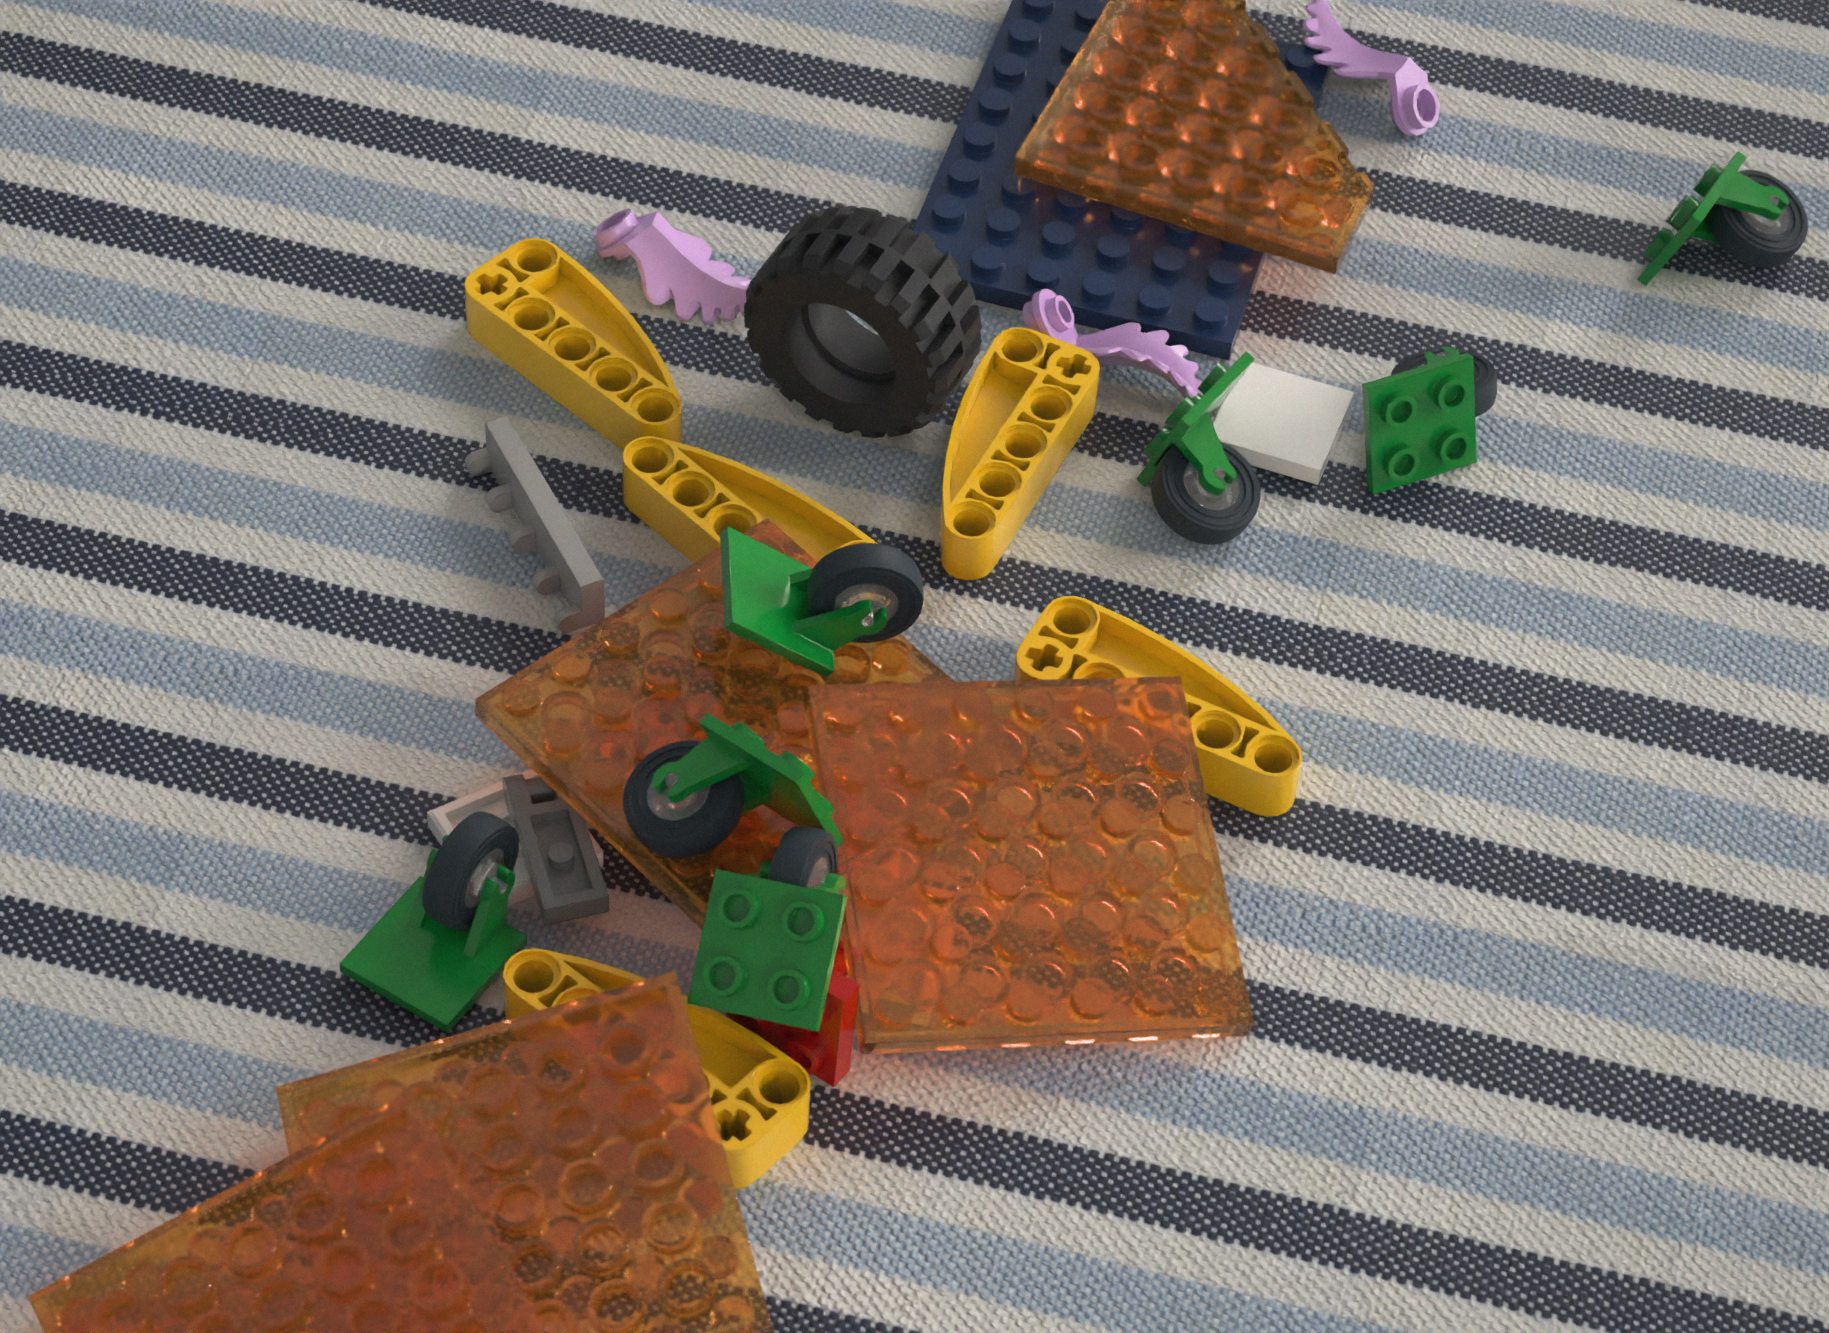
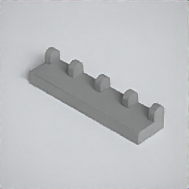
M508 415L486 421V447L471 452L465 458V466L473 476L489 472L494 474L500 486L492 488L485 496L491 511L501 512L513 508L523 527L517 528L509 536V543L513 550L517 553H524L537 549L547 568L537 572L532 579L538 593L547 595L560 590L569 606L560 609L555 614L554 621L561 632L569 633L605 621L604 579Z

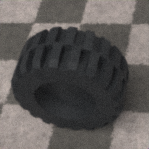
M849 206L827 208L825 211L813 212L803 217L798 225H794L758 270L746 291L744 323L745 327L749 328L747 339L752 353H759L761 357L759 366L768 379L774 378L780 385L779 392L790 402L796 400L806 408L804 413L819 421L823 418L833 423V429L847 434L854 430L860 431L861 436L867 438L884 437L886 433L889 438L909 434L915 429L923 428L933 420L973 366L974 359L979 354L982 342L979 306L972 305L975 301V294L968 279L962 280L958 275L959 265L949 253L942 255L934 247L936 241L923 231L920 234L915 233L907 228V221L894 215L884 218L879 216L878 210L866 207L856 208L852 212ZM847 311L861 318L879 335L863 327Z

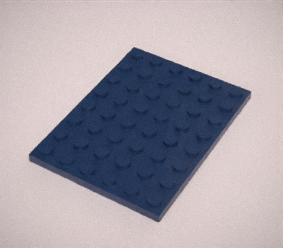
M1012 0L912 231L920 234L922 231L936 241L934 247L942 255L950 254L959 265L958 275L962 280L968 279L974 291L975 300L1023 311L1024 304L1032 301L1034 293L1042 289H1049L1057 296L1060 295L1067 300L1073 311L1075 324L1106 330L1126 323H1139L1141 326L1140 332L1167 331L1169 334V338L1165 343L1167 346L1184 345L1188 351L1230 360L1332 67L1317 64L1313 56L1323 52L1308 46L1260 37L1256 34L1241 33L1210 26L1198 21H1188L1102 0Z

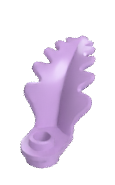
M1312 0L1311 3L1306 5V12L1312 18L1303 21V28L1314 37H1305L1304 42L1308 47L1323 52L1313 56L1317 64L1337 68L1332 72L1339 77L1389 80L1391 94L1390 115L1393 122L1405 135H1421L1428 128L1436 124L1439 117L1437 95L1433 88L1428 85L1427 73L1416 65L1410 57L1375 50L1354 40L1340 28L1338 20L1333 16L1328 0Z
M624 209L604 220L593 231L592 235L598 242L595 250L601 258L614 256L616 260H622L631 255L636 260L646 299L655 305H661L669 299H673L675 315L678 319L686 321L700 308L702 310V322L705 325L713 324L720 314L722 319L727 322L734 320L739 311H741V314H744L746 291L751 280L746 277H732L731 275L735 272L733 266L725 262L709 260L712 250L705 240L673 228L658 211L635 217L631 209Z
M1042 289L1034 293L1032 301L1024 304L1023 320L1026 328L1089 351L1098 359L1099 365L1131 366L1158 375L1172 384L1184 398L1187 396L1193 398L1198 392L1202 395L1198 390L1202 381L1194 377L1198 373L1199 367L1197 363L1183 358L1189 353L1184 345H1165L1169 338L1167 331L1158 330L1144 333L1140 332L1141 326L1139 323H1126L1100 332L1078 335L1074 328L1073 311L1064 297L1057 296L1049 289Z

